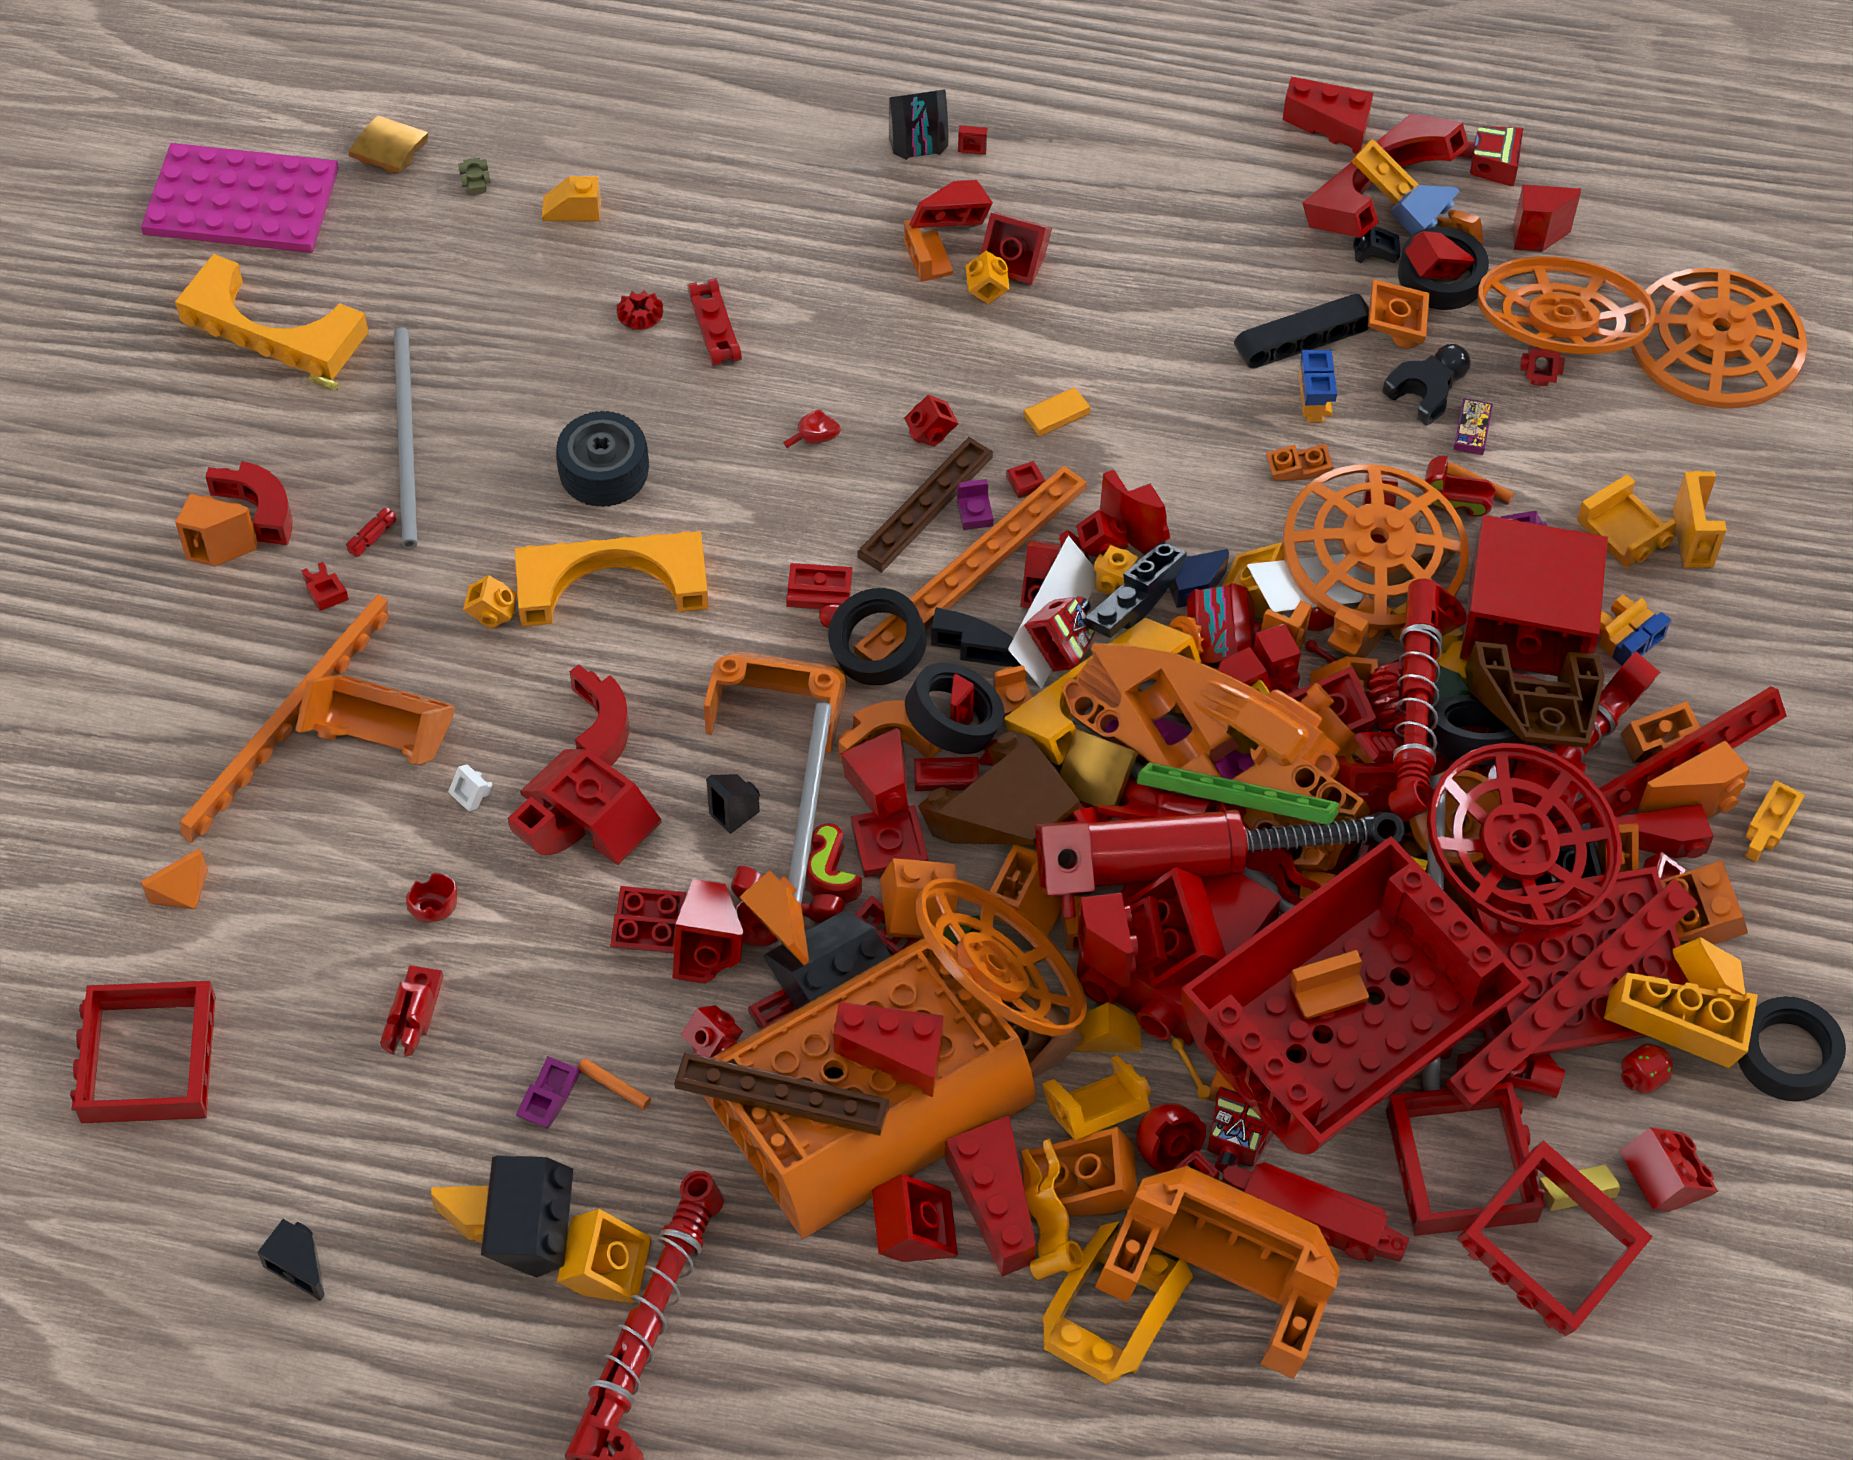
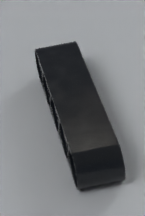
M1352 294L1247 329L1235 338L1234 346L1249 368H1258L1300 354L1302 350H1312L1367 331L1370 328L1368 327L1369 306L1360 294Z

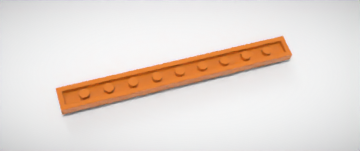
M1066 466L1061 467L909 598L916 606L925 629L933 623L936 607L947 610L1084 492L1087 481ZM891 614L854 646V653L861 659L868 661L881 660L891 656L904 642L907 629L906 623L898 616Z
M379 594L372 599L180 820L182 837L192 843L199 834L204 835L211 827L215 815L229 807L233 800V794L240 787L244 788L248 785L253 777V771L259 764L264 765L272 756L273 748L279 741L284 742L290 736L293 725L298 720L306 681L334 676L338 673L343 674L347 670L353 655L357 651L362 652L368 645L372 633L376 629L381 630L387 623L389 618L387 599Z

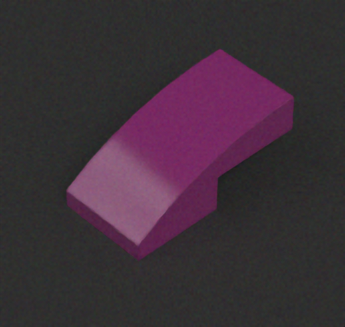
M547 1056L535 1084L529 1085L516 1116L548 1129L565 1104L581 1071L574 1066Z

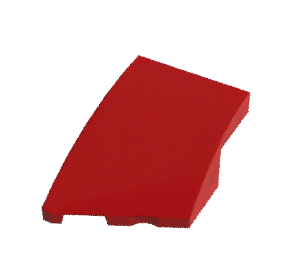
M1114 469L1103 473L1100 510L1114 518L1120 519L1124 523L1127 530V541L1131 546L1146 555L1161 541L1165 542L1170 539L1165 505L1151 483L1128 491Z

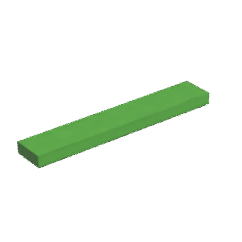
M1151 762L1138 772L1137 784L1330 825L1338 815V802Z

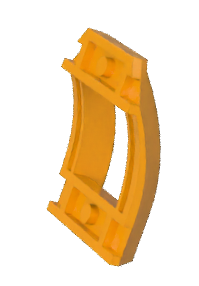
M1120 1221L1104 1224L1099 1227L1082 1251L1084 1255L1083 1266L1068 1272L1042 1318L1044 1350L1106 1385L1120 1380V1376L1126 1373L1133 1372L1136 1374L1152 1342L1179 1301L1181 1294L1193 1279V1274L1186 1261L1179 1259L1176 1262L1154 1249L1151 1250L1138 1283L1156 1292V1295L1142 1316L1124 1350L1066 1319L1064 1316L1093 1268L1098 1261L1105 1264L1119 1232L1118 1226Z

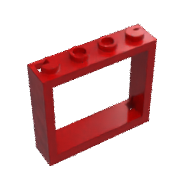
M211 981L86 986L85 1000H82V1004L79 1005L83 1025L82 1029H77L76 1043L77 1048L80 1049L79 1059H75L73 1063L74 1079L77 1080L76 1090H71L70 1093L72 1099L71 1110L76 1111L81 1123L207 1118L216 996ZM194 1007L187 1097L94 1101L103 1010Z
M1512 1082L1497 1083L1469 1109L1450 1089L1390 1095L1386 1114L1414 1236L1463 1231L1483 1207L1431 1213L1410 1117L1499 1108L1515 1170L1530 1153L1528 1146L1530 1145L1531 1138L1528 1126L1522 1123V1100H1519L1518 1095H1515ZM1536 1167L1518 1187L1522 1203L1503 1205L1484 1228L1538 1222L1541 1212L1546 1206L1544 1202L1545 1191L1542 1187H1538L1536 1179L1538 1169Z
M1543 1140L1530 1151L1456 1240L1469 1252L1468 1256L1476 1261L1480 1260L1490 1269L1489 1274L1494 1280L1502 1285L1507 1284L1517 1293L1518 1301L1531 1310L1535 1309L1545 1318L1544 1323L1548 1328L1553 1327L1560 1334L1562 1333L1564 1336H1567L1578 1329L1653 1236ZM1535 1167L1627 1247L1573 1314L1481 1233V1230Z

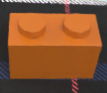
M892 859L880 878L887 936L924 938L916 916L917 897L922 889L933 880L939 878L957 879L955 864ZM945 896L952 913H956L958 898ZM932 897L926 901V910L929 921L934 926L938 918L943 914L936 898Z

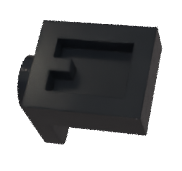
M1374 226L1361 238L1355 237L1354 239L1355 261L1362 263L1369 254L1391 263H1395L1400 258L1399 235Z

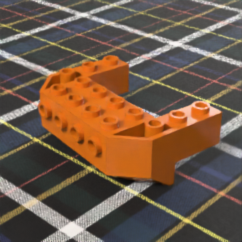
M1188 1166L1143 1178L1128 1208L1095 1288L1128 1303L1154 1246L1282 1305L1260 1364L1294 1379L1306 1360L1326 1303L1336 1288L1340 1268L1318 1225Z

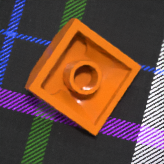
M1373 279L1371 282L1368 327L1390 335L1398 346L1405 349H1412L1418 344H1423L1427 334L1429 293Z

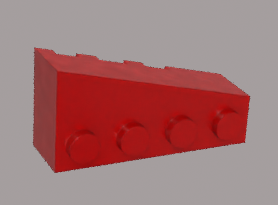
M1008 1115L945 1140V1161L1001 1276L1030 1266V1262L1035 1259L1036 1250L1014 1136Z

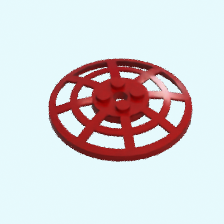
M1500 743L1486 745L1472 750L1457 759L1444 772L1433 790L1428 809L1427 828L1429 842L1436 862L1456 891L1470 904L1490 917L1509 925L1528 929L1563 927L1589 915L1610 894L1618 878L1622 863V842L1619 826L1613 810L1603 793L1588 776L1562 757L1544 749L1525 744ZM1508 759L1533 762L1552 770L1559 776L1549 789L1528 780L1510 778ZM1485 760H1495L1497 779L1483 782L1467 794L1453 780L1460 772L1474 764ZM1570 783L1590 803L1600 821L1601 827L1582 831L1581 825L1574 813L1559 798ZM1512 789L1528 792L1541 798L1536 807L1514 802ZM1445 790L1459 804L1453 819V838L1437 836L1436 811ZM1498 790L1501 805L1490 814L1474 802L1482 795ZM1552 807L1564 819L1570 829V833H1557L1555 826L1546 816ZM1466 812L1481 824L1479 839H1463L1462 826ZM1517 835L1524 839L1526 847L1517 846L1512 836ZM1605 840L1607 866L1603 881L1600 886H1597L1581 878L1587 859L1586 844ZM1575 846V862L1572 872L1555 863L1560 847ZM1442 850L1457 853L1464 869L1479 884L1475 893L1469 890L1453 872ZM1466 852L1483 853L1486 861L1492 866L1485 878L1473 866ZM1548 873L1564 883L1556 890L1540 895L1534 879ZM1503 875L1514 880H1520L1525 896L1511 894L1496 887ZM1573 888L1592 897L1585 906L1575 913L1555 920L1550 919L1544 904L1561 899ZM1492 894L1509 903L1530 906L1536 920L1510 915L1494 908L1485 901Z

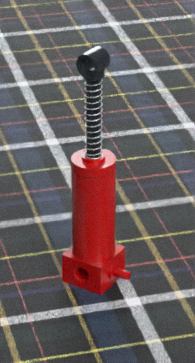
M1238 810L1094 823L1069 821L1034 825L1040 892L1046 895L1061 896L1062 917L1064 919L1075 918L1076 916L1074 899L1076 894L1095 891L1094 887L1154 882L1174 867L1201 877L1243 874L1248 851L1254 853V850H1261L1263 852L1266 849L1272 851V849L1277 848L1280 851V848H1287L1289 850V847H1296L1298 849L1299 846L1306 848L1310 845H1313L1315 848V845L1322 844L1324 846V844H1331L1332 846L1333 843L1341 845L1343 842L1350 844V842L1357 841V843L1363 841L1365 845H1379L1390 836L1399 842L1404 835V824L1400 817L1394 813L1380 811L1372 815H1363L1362 819L1360 818L1358 821L1352 819L1349 822L1342 820L1340 823L1333 821L1330 825L1316 822L1314 825L1307 823L1305 826L1298 824L1295 827L1290 824L1288 827L1281 825L1279 828L1272 826L1271 829L1263 827L1262 830L1254 828L1251 831L1247 828L1245 829ZM1386 819L1391 824V832L1387 837L1382 838L1378 834L1377 827L1382 820ZM1068 849L1071 854L1070 861L1066 865L1060 866L1058 855L1062 850Z

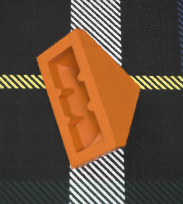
M198 848L142 880L141 884L149 903L196 909L208 872L202 851Z

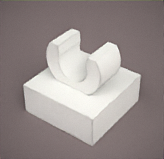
M466 764L457 768L448 792L470 812L479 808L482 798L489 795L493 784L486 782L481 778V772L474 771Z

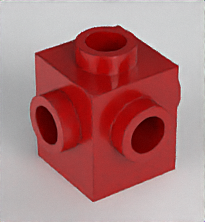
M1529 346L1528 353H1522L1520 371H1525L1524 376L1526 379L1531 380L1530 384L1548 386L1549 382L1557 383V376L1563 374L1565 358L1560 357V352ZM1540 357H1544L1547 360V364L1543 368L1536 366V360Z
M927 395L904 417L912 439L918 443H925L933 447L942 442L959 424L948 402L931 395Z
M1097 510L1076 525L1081 549L1090 556L1098 557L1100 554L1104 555L1110 545L1119 549L1129 547L1126 537L1127 530L1124 523L1120 519L1114 518L1101 510Z
M717 1005L697 1008L680 1035L694 1047L693 1050L698 1056L712 1058L737 1044L743 1030L735 1024V1019L732 1015L721 1010Z

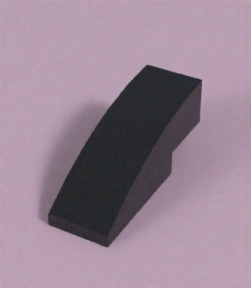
M935 608L931 627V646L960 650V660L1004 667L1021 666L1008 650L1013 640L1011 635L976 617L957 611Z

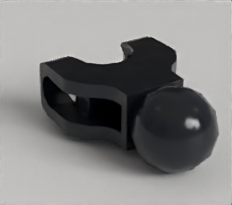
M1446 344L1438 349L1435 356L1431 355L1426 360L1403 362L1386 378L1382 393L1391 400H1397L1406 394L1420 396L1423 400L1419 403L1417 419L1428 426L1446 411L1448 392L1452 388L1453 381L1465 377L1470 369L1471 360L1469 353L1465 348L1457 344Z

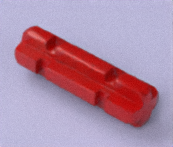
M385 507L377 513L378 518L373 517L356 533L358 537L353 536L346 543L348 552L355 557H359L366 550L365 546L370 547L386 531L385 527L389 528L396 522V514Z

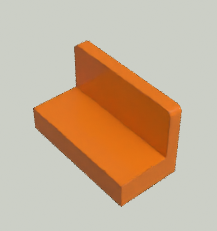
M911 219L904 220V242L920 282L952 275L953 268L938 231L920 232L919 228H911L909 225Z
M1300 600L1290 618L1267 609L1263 616L1261 631L1285 624L1299 650H1301L1306 640L1312 605Z
M1357 950L1292 970L1290 987L1304 1019H1311L1368 1000L1369 994L1359 974L1362 960Z

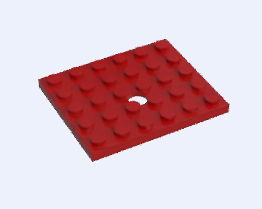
M1656 866L1619 872L1610 894L1593 912L1583 919L1563 927L1528 929L1509 925L1490 917L1470 904L1475 924L1531 982L1529 989L1501 1010L1506 1027L1511 1025L1663 889ZM1604 875L1582 879L1600 886ZM1555 882L1537 885V889L1540 895H1544L1556 890L1564 883ZM1523 888L1505 890L1511 894L1525 896ZM1573 888L1561 899L1544 904L1550 919L1555 920L1575 913L1585 906L1592 897ZM1492 894L1485 901L1494 908L1510 915L1536 920L1530 906L1509 903ZM1675 925L1526 1058L1649 1037L1604 1019L1610 989L1626 973L1668 979L1672 984L1684 985L1686 982L1689 983L1673 955V949L1681 946Z

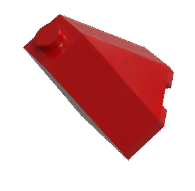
M698 879L692 880L675 923L673 979L706 984L714 979L716 974L727 967L732 968L740 963L743 929L726 884Z

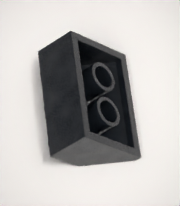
M846 909L805 931L809 962L805 966L783 944L763 955L796 1010L891 957L874 927Z
M498 1155L492 1157L481 1256L536 1278L563 1267L574 1169L548 1157Z

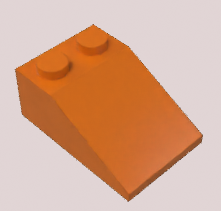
M1723 741L1649 781L1636 814L1702 804L1707 818H1711L1720 812L1728 813L1739 802L1737 799L1741 790L1746 785L1745 780L1750 768L1730 745Z
M1118 1127L1092 1133L1077 1140L1070 1139L1052 1144L1060 1164V1172L1054 1180V1191L1065 1207L1068 1216L1109 1215L1128 1210L1138 1189L1134 1144ZM1044 1147L1029 1150L1042 1175L1038 1193L1041 1184L1049 1172V1164ZM1022 1157L1024 1190L1026 1191L1030 1184L1031 1176Z

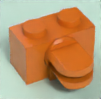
M1688 701L1630 722L1620 735L1634 763L1656 755L1698 730L1700 725Z

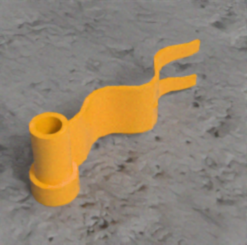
M1050 1139L1043 1141L1044 1151L1049 1164V1172L1040 1186L1039 1193L1038 1187L1042 1181L1040 1169L1028 1148L1021 1151L1031 1176L1030 1184L1025 1191L1028 1210L1036 1219L1040 1229L1038 1242L1039 1258L1030 1262V1271L1036 1280L1045 1279L1062 1271L1071 1272L1081 1268L1084 1264V1255L1080 1246L1075 1241H1068L1069 1216L1054 1191V1180L1060 1172V1164Z

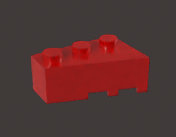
M1291 76L1285 97L1282 120L1309 133L1314 134L1315 131L1329 137V142L1335 145L1340 142L1353 148L1352 153L1357 154L1362 149L1374 92Z
M839 1002L833 1032L834 1053L871 1070H874V1068L892 1075L893 1080L902 1084L907 1082L922 1089L924 1094L933 1097L943 1039L944 1016Z

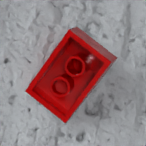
M1353 666L1315 682L1334 701L1329 707L1356 735L1378 721ZM1315 683L1292 692L1288 696L1300 702L1308 695L1306 691Z

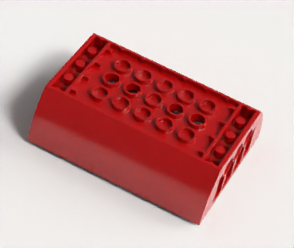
M1390 836L1182 987L1181 1000L1188 1027L1199 1050L1288 1150L1299 1154H1311L1529 989L1531 982L1402 846ZM1357 950L1362 960L1359 974L1368 993L1376 992L1381 995L1383 1002L1373 1005L1365 1001L1311 1019H1304L1290 987L1292 970ZM1394 973H1401L1408 978L1409 982L1399 986L1391 981L1390 976ZM1320 1029L1327 1030L1331 1036V1041L1319 1043L1313 1038L1312 1033ZM1290 1050H1303L1306 1059L1300 1063L1291 1062L1287 1057V1052Z

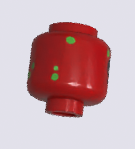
M1643 1044L1622 1059L1621 1079L1628 1089L1636 1090L1641 1094H1651L1671 1079L1673 1060L1663 1047Z

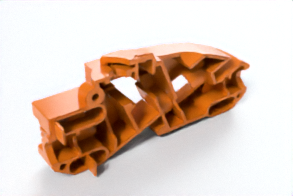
M1094 643L1091 646L1090 650L1093 652V657L1088 659L1087 663L1078 673L1076 680L1068 678L1062 686L1071 714L1082 725L1102 739L1138 752L1137 756L1147 763L1151 762L1224 778L1215 762L1240 747L1229 734L1233 727L1259 746L1256 751L1250 747L1255 765L1231 780L1324 800L1331 793L1339 792L1342 794V797L1338 803V815L1333 820L1337 823H1340L1342 820L1349 822L1351 819L1358 821V819H1362L1363 815H1368L1371 811L1361 797L1334 780L1340 769L1339 762L1335 757L1340 748L1327 738L1324 732L1317 728L1322 717L1280 690H1273L1264 695L1251 686L1216 669L1179 654L1137 646ZM1151 678L1156 680L1146 690H1140L1139 686L1146 680ZM1178 705L1193 729L1183 740L1173 745H1168L1153 721L1167 715ZM1093 706L1092 711L1089 714L1084 715L1085 711L1089 707ZM1118 720V728L1112 733H1106L1107 724L1110 721ZM1315 777L1311 786L1302 788V784L1307 778ZM1203 798L1204 800L1213 801L1217 809H1219L1222 803L1220 801ZM1245 807L1247 813L1243 819L1251 830L1254 828L1262 830L1263 827L1271 829L1272 826L1279 828L1281 825L1288 827L1290 824L1293 827L1298 824L1305 826L1307 823L1310 825L1316 823ZM1343 842L1341 845L1333 843L1332 846L1331 844H1324V846L1322 844L1315 845V848L1313 845L1306 848L1301 846L1303 848L1302 855L1298 859L1293 860L1294 867L1298 872H1302V870L1317 872L1333 870L1341 851L1348 842ZM1289 847V850L1287 848L1283 849L1292 855L1296 847Z

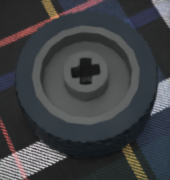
M609 411L590 412L569 422L558 437L556 460L559 477L565 490L577 501L579 500L581 503L596 507H609L626 502L628 499L630 500L645 485L649 470L647 442L641 428L629 417Z

